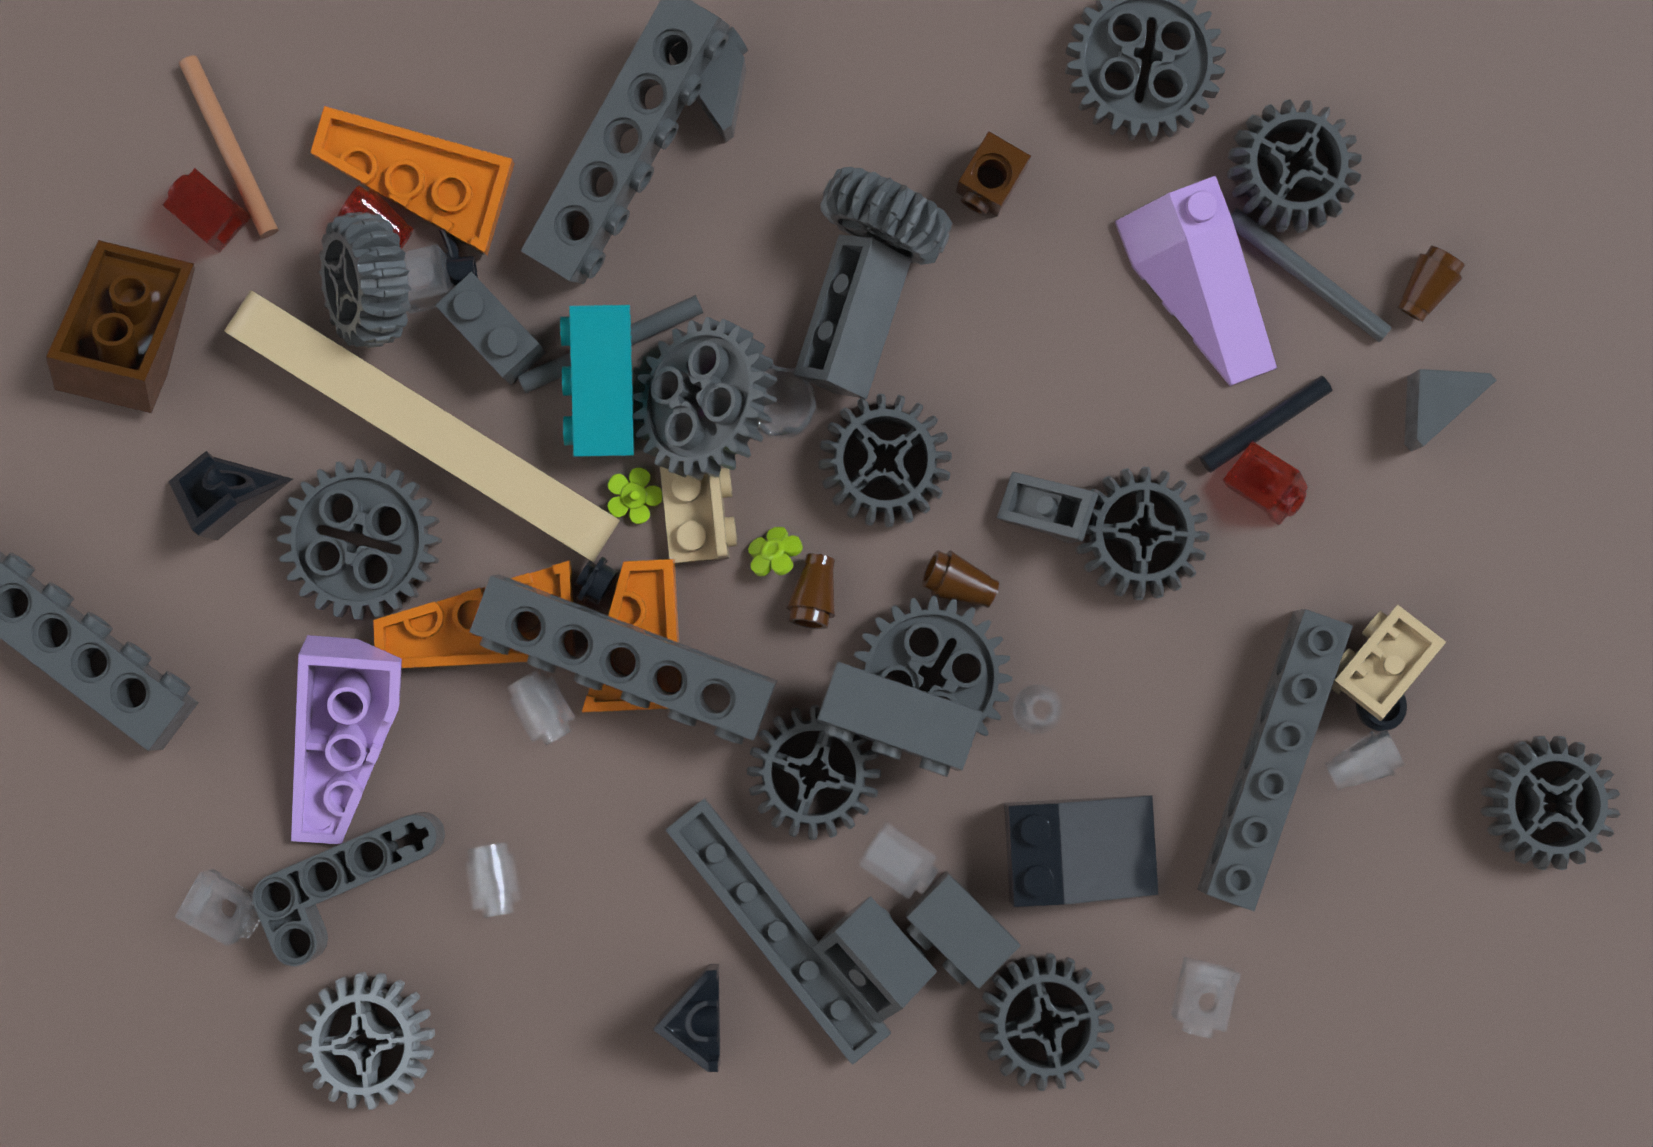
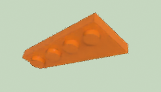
M565 561L552 565L549 568L511 578L573 602L571 561ZM486 587L473 589L457 596L437 602L434 601L373 620L374 647L401 658L402 669L527 662L529 656L510 648L508 655L489 650L480 645L482 637L470 633ZM525 611L518 620V628L524 637L535 639L540 634L541 622L537 615ZM571 629L565 636L564 645L566 650L576 657L575 631Z

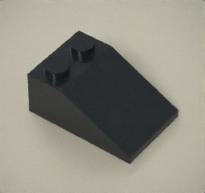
M1153 795L1004 803L1009 902L1014 907L1066 905L1159 895Z

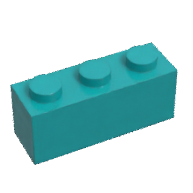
M569 306V316H560L561 346H570L571 366H562L563 396H572V416H563L564 446L573 445L574 456L634 455L631 306Z

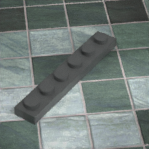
M706 798L665 829L852 1065L891 1034V1030L884 1021L878 1023L813 950V947L819 942L817 937Z

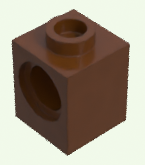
M988 131L958 181L956 193L963 196L961 199L962 204L977 214L985 216L987 212H990L998 217L1026 170L1031 155ZM984 169H994L1002 175L1004 183L998 188H986L979 182L977 174Z

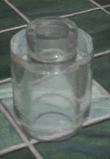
M542 669L530 673L507 688L512 696L509 703L532 742L542 739L545 746L572 732L567 723L576 717L553 677L547 678Z
M507 843L467 850L469 862L465 863L472 910L483 909L484 918L514 913L512 903L522 901L515 857L514 854H509Z

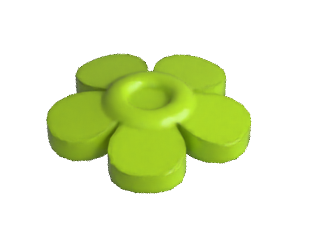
M640 467L632 469L629 473V482L622 474H614L607 483L609 491L620 495L610 499L607 504L611 515L619 518L624 516L629 509V519L631 522L641 524L649 519L650 511L646 505H659L663 495L662 490L658 486L653 485L644 488L650 481V474L646 469Z
M774 527L767 533L768 541L761 537L756 538L748 548L749 554L754 558L751 562V569L754 574L760 577L766 576L771 569L780 576L787 574L794 565L790 557L797 556L803 549L799 537L789 536L784 527Z

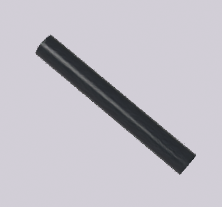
M1321 375L1201 455L1200 460L1208 472H1213L1331 393L1332 387L1330 383Z

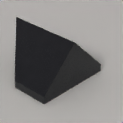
M205 451L168 482L191 529L198 536L219 540L292 481L293 478L216 458L208 451Z
M709 964L660 1015L653 1028L655 1032L707 1072H718L721 1064L719 964Z

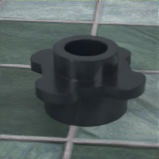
M602 556L597 564L589 560L577 578L574 586L581 589L577 597L580 601L583 602L585 599H588L598 605L611 586L618 571L607 565L608 560Z

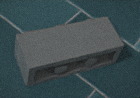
M839 235L794 375L835 394L867 399L912 259L874 238Z
M837 662L816 722L826 725L823 734L848 743H852L854 735L874 742L871 748L873 752L896 760H900L902 752L921 758L919 768L948 777L950 769L956 771L963 770L982 712Z

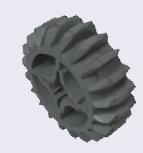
M1291 99L1285 100L1282 103L1280 113L1272 104L1265 106L1262 110V118L1256 115L1250 116L1246 121L1248 130H1239L1234 140L1240 147L1232 148L1228 153V159L1239 165L1230 168L1227 172V177L1231 180L1242 181L1232 191L1233 197L1241 198L1245 195L1249 197L1250 200L1243 207L1244 213L1249 214L1256 207L1263 212L1258 219L1259 225L1265 226L1272 217L1277 218L1276 230L1278 232H1284L1288 228L1290 220H1292L1297 233L1306 231L1309 221L1317 229L1323 227L1327 223L1326 214L1336 218L1343 212L1341 203H1349L1355 196V193L1349 186L1356 185L1361 180V174L1351 168L1362 161V155L1347 151L1356 143V136L1348 135L1342 138L1339 132L1346 125L1345 119H1339L1333 125L1329 123L1326 119L1330 115V107H1323L1318 115L1312 114L1313 105L1311 100H1305L1298 112H1296L1295 105ZM1280 132L1304 134L1298 143L1292 145L1284 144L1280 141L1274 144L1266 140L1267 137ZM1317 144L1322 147L1327 155L1330 164V175L1327 174L1328 168L1323 166L1316 158L1315 149ZM1303 150V154L1298 161L1301 163L1298 169L1300 171L1285 183L1290 173L1287 169L1290 165L1289 162ZM1257 157L1263 160L1261 165L1270 170L1273 175L1274 183L1271 190L1267 188L1261 179ZM1293 188H1302L1309 192L1315 189L1324 194L1308 202L1285 200L1286 195Z
M853 167L837 169L823 191L824 195L820 204V210L830 223L837 225L839 230L851 236L874 238L911 258V263L919 265L935 263L939 254L943 253L949 240V232L953 223L943 209L938 208L935 202L924 198L921 193L909 189L907 185L899 184L891 178L880 176L876 172H868L862 168Z
M356 212L335 217L333 222L328 223L326 234L323 235L321 240L323 250L319 253L321 270L318 271L322 276V287L320 290L324 292V307L329 310L330 323L336 326V333L345 340L348 346L355 345L356 347L372 348L381 347L385 343H393L395 338L401 337L403 327L408 322L406 312L411 307L408 300V292L411 290V287L408 285L407 277L410 270L406 269L404 261L406 253L400 248V237L397 233H393V226L390 221L384 220L381 214Z
M884 394L877 395V409L871 411L866 399H858L857 406L861 414L858 417H855L848 408H843L840 411V415L847 423V426L843 428L837 423L830 422L827 427L828 431L838 438V441L822 440L820 444L821 450L834 454V458L819 461L820 470L835 471V475L823 480L824 489H831L840 485L842 490L832 499L834 505L839 506L847 498L851 499L853 503L848 509L847 516L853 519L857 516L861 507L868 510L865 518V524L868 526H873L876 512L884 513V524L887 528L893 527V512L896 511L901 512L902 519L906 524L913 521V514L909 506L915 504L920 512L926 514L930 510V506L922 496L926 493L932 498L940 499L943 491L938 486L932 484L933 479L948 481L950 478V472L945 469L936 468L937 463H946L952 459L951 452H936L935 448L947 441V434L945 432L933 436L929 434L928 431L935 427L938 419L932 415L923 423H920L917 420L923 410V405L920 403H916L913 406L910 414L902 412L905 397L901 395L897 396L894 409H886V397ZM879 422H890L907 428L909 432L895 440L885 441L876 436L873 431L870 432L866 426ZM855 436L867 455V463L859 470L856 476L849 480L844 468L843 458L849 441ZM920 442L925 453L926 469L922 481L916 486L904 468L903 458ZM904 445L894 459L895 473L894 471L886 473L884 468L883 472L875 470L866 477L876 463L877 456L874 453V448L877 451L884 449L886 454L887 449L895 452ZM884 480L890 482L896 489H899L904 497L894 500H877L864 495L860 491L875 481Z
M1144 466L1139 471L1138 482H1135L1132 472L1129 468L1120 471L1122 486L1119 487L1111 476H1107L1102 480L1103 487L1108 494L1107 496L1099 490H1090L1098 493L1095 503L1097 508L1093 509L1090 518L1091 523L1088 525L1085 536H1089L1090 542L1077 546L1076 551L1077 554L1093 552L1095 559L1084 565L1085 571L1091 572L1101 566L1105 572L1098 578L1097 584L1100 587H1104L1114 577L1118 580L1114 588V595L1118 597L1123 596L1127 591L1128 585L1132 584L1134 600H1142L1144 598L1146 585H1149L1150 592L1155 599L1164 596L1163 580L1171 590L1177 591L1182 588L1176 572L1181 573L1187 578H1192L1196 575V570L1187 562V559L1203 561L1206 557V553L1193 547V543L1206 542L1210 539L1209 533L1195 531L1194 527L1196 524L1207 521V514L1198 513L1192 516L1189 510L1190 507L1200 501V498L1195 494L1183 501L1179 495L1187 486L1184 480L1178 481L1171 489L1167 488L1166 485L1170 478L1168 471H1161L1155 483L1151 482L1150 467ZM1136 494V503L1132 507L1131 518L1128 522L1103 524L1108 510L1116 500L1127 495ZM1151 496L1161 500L1171 509L1177 519L1179 528L1165 525L1158 521L1154 513V503H1151ZM1141 518L1142 522H1144L1145 530L1152 531L1153 534H1163L1144 541L1146 545L1144 548L1140 546L1138 537L1131 536V533H1119L1139 526L1137 521ZM1104 539L1120 542L1126 546L1129 551L1132 572L1124 569L1112 559L1105 547ZM1179 543L1174 558L1165 568L1157 573L1147 574L1148 562L1151 561L1153 549L1157 544Z
M818 705L811 706V720L802 721L801 711L798 707L791 709V716L795 724L787 727L784 719L780 716L775 717L773 722L780 733L776 737L765 729L759 733V737L770 744L767 751L759 747H752L750 750V755L763 759L762 767L751 766L747 768V775L753 777L762 776L763 780L762 784L749 788L750 795L754 796L766 792L769 798L758 806V811L763 814L774 806L779 811L771 822V825L775 828L782 824L785 817L793 820L789 828V835L792 837H796L799 833L800 823L808 824V837L810 840L817 839V825L826 824L827 834L830 838L837 836V828L833 821L839 818L842 819L848 829H852L855 823L848 812L852 808L862 815H867L869 812V808L859 801L861 794L876 798L878 795L876 788L865 785V779L881 777L880 769H866L865 761L874 760L879 754L871 751V749L862 753L859 745L868 740L859 736L855 739L853 738L852 743L843 741L853 755L856 777L852 778L832 768L829 764L828 754L833 737L823 734L826 725L816 722L820 711ZM810 730L820 731L816 745L809 755L800 758L778 752L782 744L795 734ZM820 747H823L824 752L821 760L825 765L822 769L828 768V775L839 779V782L830 779H818L815 786L811 787L809 796L805 797L804 792L807 784L803 779L806 775L800 776V769L790 766L789 763L800 766L802 764L810 765L813 758L817 757ZM773 766L791 773L798 780L800 789L794 808L787 804L779 795L773 780ZM830 787L850 792L848 797L837 807L822 813H808L812 800L819 790Z
M1534 736L1531 747L1524 741L1514 743L1516 758L1505 752L1498 756L1499 762L1505 769L1502 771L1490 768L1487 771V776L1497 782L1495 788H1482L1481 795L1493 798V805L1483 807L1481 813L1483 816L1496 817L1497 821L1490 824L1487 831L1489 835L1493 836L1505 834L1499 843V848L1502 851L1510 852L1516 849L1515 861L1526 864L1532 859L1534 868L1546 870L1551 862L1555 869L1566 870L1569 858L1575 864L1581 865L1586 862L1584 848L1594 853H1599L1603 850L1601 843L1596 837L1597 835L1611 837L1614 831L1611 827L1604 824L1606 817L1618 818L1621 814L1619 810L1608 807V800L1616 799L1620 793L1617 789H1609L1604 786L1614 775L1611 770L1603 769L1596 771L1602 757L1595 753L1584 756L1585 744L1573 742L1568 746L1567 740L1563 736H1554L1550 744L1545 736ZM1550 761L1557 762L1569 769L1563 777L1556 776L1549 783L1542 777H1535L1530 772L1536 766ZM1519 788L1524 795L1525 804L1522 811L1517 815L1515 797ZM1581 791L1584 797L1582 816L1577 812L1575 805L1576 798ZM1544 793L1555 794L1556 800L1551 802L1556 803V808L1554 809L1556 812L1544 810L1543 805L1548 804L1543 802ZM1550 823H1554L1557 827L1565 828L1569 833L1564 838L1551 843H1540L1530 836L1536 829L1543 830Z
M1046 953L1044 968H1038L1035 956L1029 954L1026 955L1025 959L1028 967L1026 972L1021 973L1019 967L1013 961L1007 964L1009 972L1014 977L1009 983L1002 976L994 975L992 981L1002 990L1000 995L988 991L983 993V1000L987 1004L995 1006L994 1011L982 1010L978 1012L979 1021L993 1024V1027L984 1029L979 1033L982 1042L998 1041L987 1051V1056L991 1061L998 1060L1005 1055L1007 1056L999 1068L1004 1076L1011 1074L1019 1067L1017 1073L1018 1085L1024 1087L1029 1082L1033 1073L1036 1074L1035 1082L1038 1090H1046L1048 1076H1054L1058 1089H1065L1066 1080L1064 1073L1071 1071L1078 1082L1083 1081L1085 1076L1079 1068L1083 1061L1093 1069H1097L1100 1065L1096 1057L1091 1054L1092 1049L1095 1048L1102 1052L1109 1050V1043L1103 1038L1097 1037L1098 1032H1113L1114 1024L1111 1021L1099 1019L1098 1016L1111 1012L1113 1010L1112 1004L1109 1001L1094 1002L1095 999L1104 993L1105 988L1100 982L1085 988L1092 976V972L1087 967L1081 969L1073 977L1075 961L1072 958L1066 957L1062 962L1060 970H1057L1056 957L1053 953ZM1044 982L1060 983L1071 988L1080 996L1083 1004L1074 1007L1070 1004H1053L1050 1001L1049 994L1046 992ZM1030 987L1031 1004L1029 1009L1024 1014L1014 1017V1021L1005 1023L1007 1011L1013 999L1022 990ZM1040 999H1042L1043 1005L1052 1017L1057 1013L1060 1016L1058 1020L1051 1022V1031H1049L1051 1044L1040 1026L1035 1029L1032 1028L1033 1023L1041 1020L1040 1012H1042ZM1085 1020V1027L1080 1040L1073 1049L1062 1056L1061 1039L1063 1034L1068 1029L1078 1026L1079 1021ZM1020 1036L1021 1039L1035 1038L1041 1041L1047 1060H1036L1026 1057L1018 1052L1009 1043L1008 1039Z

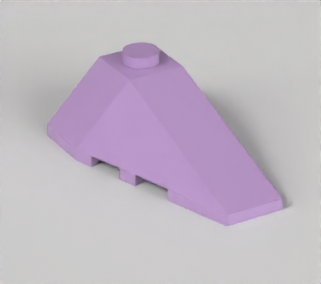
M1216 176L1170 192L1116 220L1115 224L1132 268L1142 280L1145 279L1163 301L1162 305L1171 315L1174 314L1192 336L1195 345L1229 386L1277 369L1236 229Z
M307 635L298 654L291 841L342 844L400 706L401 658L359 639Z

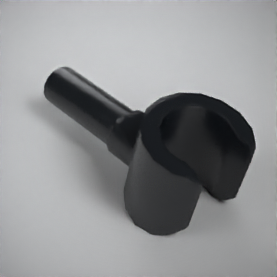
M439 229L446 249L447 272L453 284L457 285L471 271L478 278L475 257H460L455 238Z

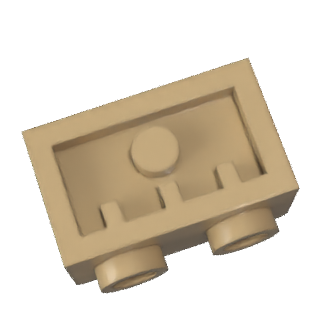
M660 466L669 559H675V564L730 558L728 547L737 546L735 518L725 517L723 498L732 497L730 470L728 468H721L719 477L715 478L704 474L703 479L698 480L689 476L685 478L668 472L669 469Z
M1398 604L1388 616L1380 610L1362 632L1368 640L1357 653L1349 648L1343 654L1336 673L1337 678L1334 680L1331 688L1338 694L1343 691L1380 721H1382L1446 643L1445 640Z

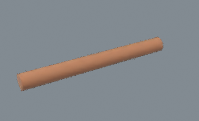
M192 55L183 58L179 62L182 72L260 237L266 238L274 235L279 229L198 57Z

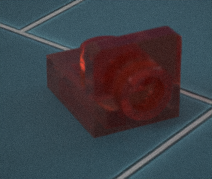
M1253 441L1223 479L1226 487L1265 511L1269 519L1277 525H1280L1287 516L1295 515L1302 507L1307 495L1306 490L1308 486L1301 472Z

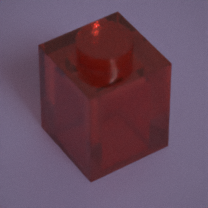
M196 168L189 175L184 174L171 185L168 191L169 198L162 204L219 253L251 218L249 213Z

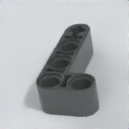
M427 812L402 817L260 880L254 888L253 904L277 959L285 965L295 967L304 965L320 956L327 947L328 934L316 904L435 853L440 849L445 838L444 825L440 819ZM415 827L417 829L425 827L428 830L429 836L422 840L423 845L420 842H416L399 849L395 841L412 834L415 831ZM368 842L376 843L383 851V863L378 869L369 867L363 860V848ZM322 862L331 864L337 871V882L333 888H326L318 881L317 869ZM276 882L285 884L290 890L291 901L287 908L279 907L272 900V887ZM294 928L302 929L310 938V949L306 954L297 952L291 945L290 937Z

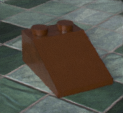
M98 240L46 356L54 389L152 414L170 368L195 271L194 263Z

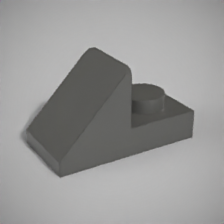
M1012 472L997 518L1009 524L1047 533L1066 543L1083 542L1098 493Z

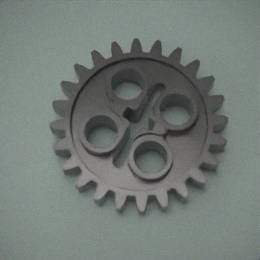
M1096 0L1098 11L1085 7L1081 17L1087 25L1074 24L1071 35L1080 42L1068 43L1066 48V54L1077 60L1067 63L1065 68V74L1079 76L1071 84L1070 93H1085L1079 105L1080 111L1094 106L1097 112L1092 123L1097 125L1105 118L1111 120L1109 134L1112 136L1119 130L1121 125L1128 127L1129 141L1134 140L1139 129H1145L1149 142H1153L1159 127H1162L1168 137L1171 138L1177 131L1176 120L1184 127L1190 128L1195 121L1192 111L1204 115L1209 108V104L1203 97L1215 98L1220 90L1210 80H1219L1225 73V68L1213 64V62L1221 60L1226 53V49L1211 45L1218 39L1221 30H1206L1204 27L1212 13L1207 11L1196 15L1193 10L1198 0H1188L1185 4L1179 0H1114L1113 2L1111 0ZM1153 20L1155 22V30L1148 56V62L1152 65L1144 81L1143 102L1138 103L1135 101V91L1142 61L1138 57L1145 45L1147 21ZM1118 25L1129 26L1134 30L1137 39L1132 42L1120 41L1114 35L1113 28ZM1165 33L1179 35L1184 42V48L1180 50L1167 48L1161 39V35ZM1110 72H1119L1127 78L1129 87L1124 90L1113 89L1107 84L1105 75ZM1158 80L1171 82L1176 88L1177 96L1172 98L1161 97L1154 89V82Z
M706 317L703 325L690 320L687 333L674 328L672 330L674 342L672 345L661 340L658 342L662 355L659 359L647 357L646 361L652 368L650 375L642 374L638 376V380L646 385L645 391L633 395V399L643 403V408L633 414V419L645 423L638 430L636 436L648 441L643 451L656 457L654 462L656 465L669 469L668 472L685 478L689 476L702 480L704 474L717 478L720 475L721 466L730 470L736 469L735 454L747 458L751 456L747 445L750 439L762 442L764 438L757 430L759 423L766 424L772 422V418L763 412L764 407L777 402V398L766 393V388L774 385L777 382V378L765 373L773 364V360L761 354L765 345L753 339L754 333L726 319H722L719 322Z
M356 459L353 473H350L345 463L340 461L336 462L335 477H331L326 471L318 469L317 477L320 484L315 487L302 481L300 485L307 495L302 501L289 497L287 500L297 510L295 516L280 517V521L292 528L291 533L277 537V541L291 545V551L279 557L280 562L295 563L296 568L286 578L292 582L305 581L299 592L301 597L308 598L318 593L315 602L316 609L324 610L333 601V615L343 618L349 606H351L353 617L356 620L364 619L368 606L375 617H384L385 602L395 610L403 609L399 595L405 593L410 597L417 598L419 594L412 584L415 579L426 582L431 581V577L422 570L424 563L436 564L439 562L437 557L427 553L428 546L442 543L441 538L428 534V529L440 522L439 518L423 515V512L432 504L431 499L426 497L415 500L414 497L420 485L413 481L401 487L404 472L398 469L393 471L386 479V465L378 461L373 466L371 473H368L366 462L361 459ZM349 497L353 503V513L348 520L338 523L332 513L333 506L340 498ZM392 509L397 510L401 517V525L397 532L385 536L379 526L380 519L385 512ZM321 525H326L354 534L362 533L376 540L399 545L402 548V552L395 555L367 546H359L357 548V545L354 543L320 534L318 528ZM335 544L339 550L340 559L333 569L326 571L320 565L319 555L325 546ZM382 557L388 566L387 574L381 582L373 584L367 577L366 568L373 558Z
M931 596L927 610H921L915 598L910 599V613L906 615L896 605L892 606L891 611L894 621L890 624L884 619L877 617L875 623L881 631L878 637L869 633L862 635V638L871 646L870 651H857L854 653L857 659L866 663L865 669L862 670L884 678L889 672L900 670L909 676L911 687L919 690L924 680L918 674L921 666L931 668L950 638H954L957 644L939 671V676L944 679V683L941 687L932 685L927 693L942 696L952 702L981 711L982 715L976 732L987 736L989 733L982 721L985 717L994 720L1002 718L992 706L994 701H1009L1010 697L998 691L999 684L1012 681L1013 678L1010 675L999 673L998 666L1011 660L1010 656L995 655L993 650L1003 641L1002 636L987 639L984 635L992 622L987 620L975 626L972 623L975 608L971 607L960 616L956 614L957 600L955 599L949 602L945 611L939 610L936 596ZM917 629H928L937 639L936 649L928 657L916 655L909 646L910 636ZM961 654L972 656L979 665L977 677L969 683L958 681L952 673L953 661Z

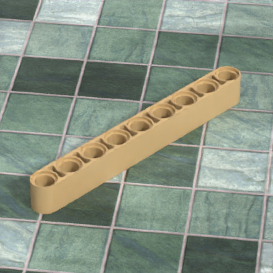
M252 290L249 291L224 330L230 336L592 562L595 561L620 521Z

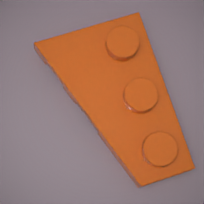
M675 559L623 561L608 616L679 642ZM618 647L611 655V665L620 674H631L636 665L635 656L630 650ZM662 666L657 674L659 686L667 692L679 691L681 689V672L674 666ZM604 684L602 690L589 688L582 712L669 708L650 702L649 708L633 705L620 698L622 690Z

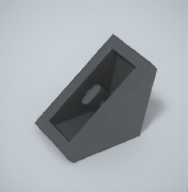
M1419 369L1408 375L1404 445L1411 452L1425 446L1497 380L1491 373Z

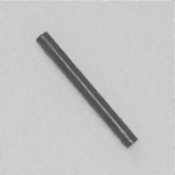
M1236 208L1231 214L1236 232L1376 341L1381 342L1392 327L1240 209Z
M696 295L631 324V344L634 345L704 313ZM571 352L519 375L518 379L525 393L527 394L562 378V366H571Z

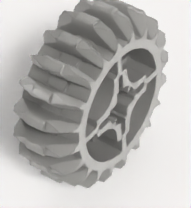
M359 972L355 975L354 987L346 977L339 978L335 981L336 992L326 987L318 993L323 1005L318 1003L308 1005L306 1012L316 1022H303L299 1026V1031L304 1035L312 1037V1040L299 1044L297 1051L303 1054L312 1053L313 1059L302 1066L303 1071L307 1073L316 1068L318 1069L321 1076L313 1083L315 1089L318 1090L327 1083L333 1086L329 1092V1101L335 1102L345 1092L347 1093V1107L350 1109L358 1106L362 1095L365 1105L369 1110H373L379 1105L380 1095L388 1105H391L398 1100L397 1089L405 1094H409L415 1088L410 1076L423 1078L427 1073V1068L417 1059L427 1060L433 1057L434 1049L421 1044V1041L432 1039L435 1036V1029L430 1027L420 1028L419 1023L426 1020L431 1013L429 1009H422L417 1013L414 1012L411 1006L420 999V995L417 992L412 993L406 999L400 996L405 987L404 981L397 980L387 990L386 974L379 973L373 979L370 987L366 972ZM355 1002L356 1013L351 1016L352 1024L350 1031L342 1032L338 1036H330L331 1026L336 1014L345 1004ZM371 1002L389 1010L398 1020L400 1026L392 1027L383 1024L378 1017L377 1007H372ZM366 1032L368 1038L383 1041L378 1042L368 1051L366 1043H358V1041L351 1040ZM404 1044L403 1057L395 1072L386 1077L378 1078V1068L382 1065L383 1051L392 1049L396 1045ZM334 1055H346L351 1058L355 1063L357 1075H362V1078L346 1071L338 1063Z

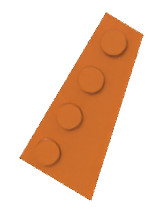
M324 106L310 152L314 157L488 256L515 165L513 159Z

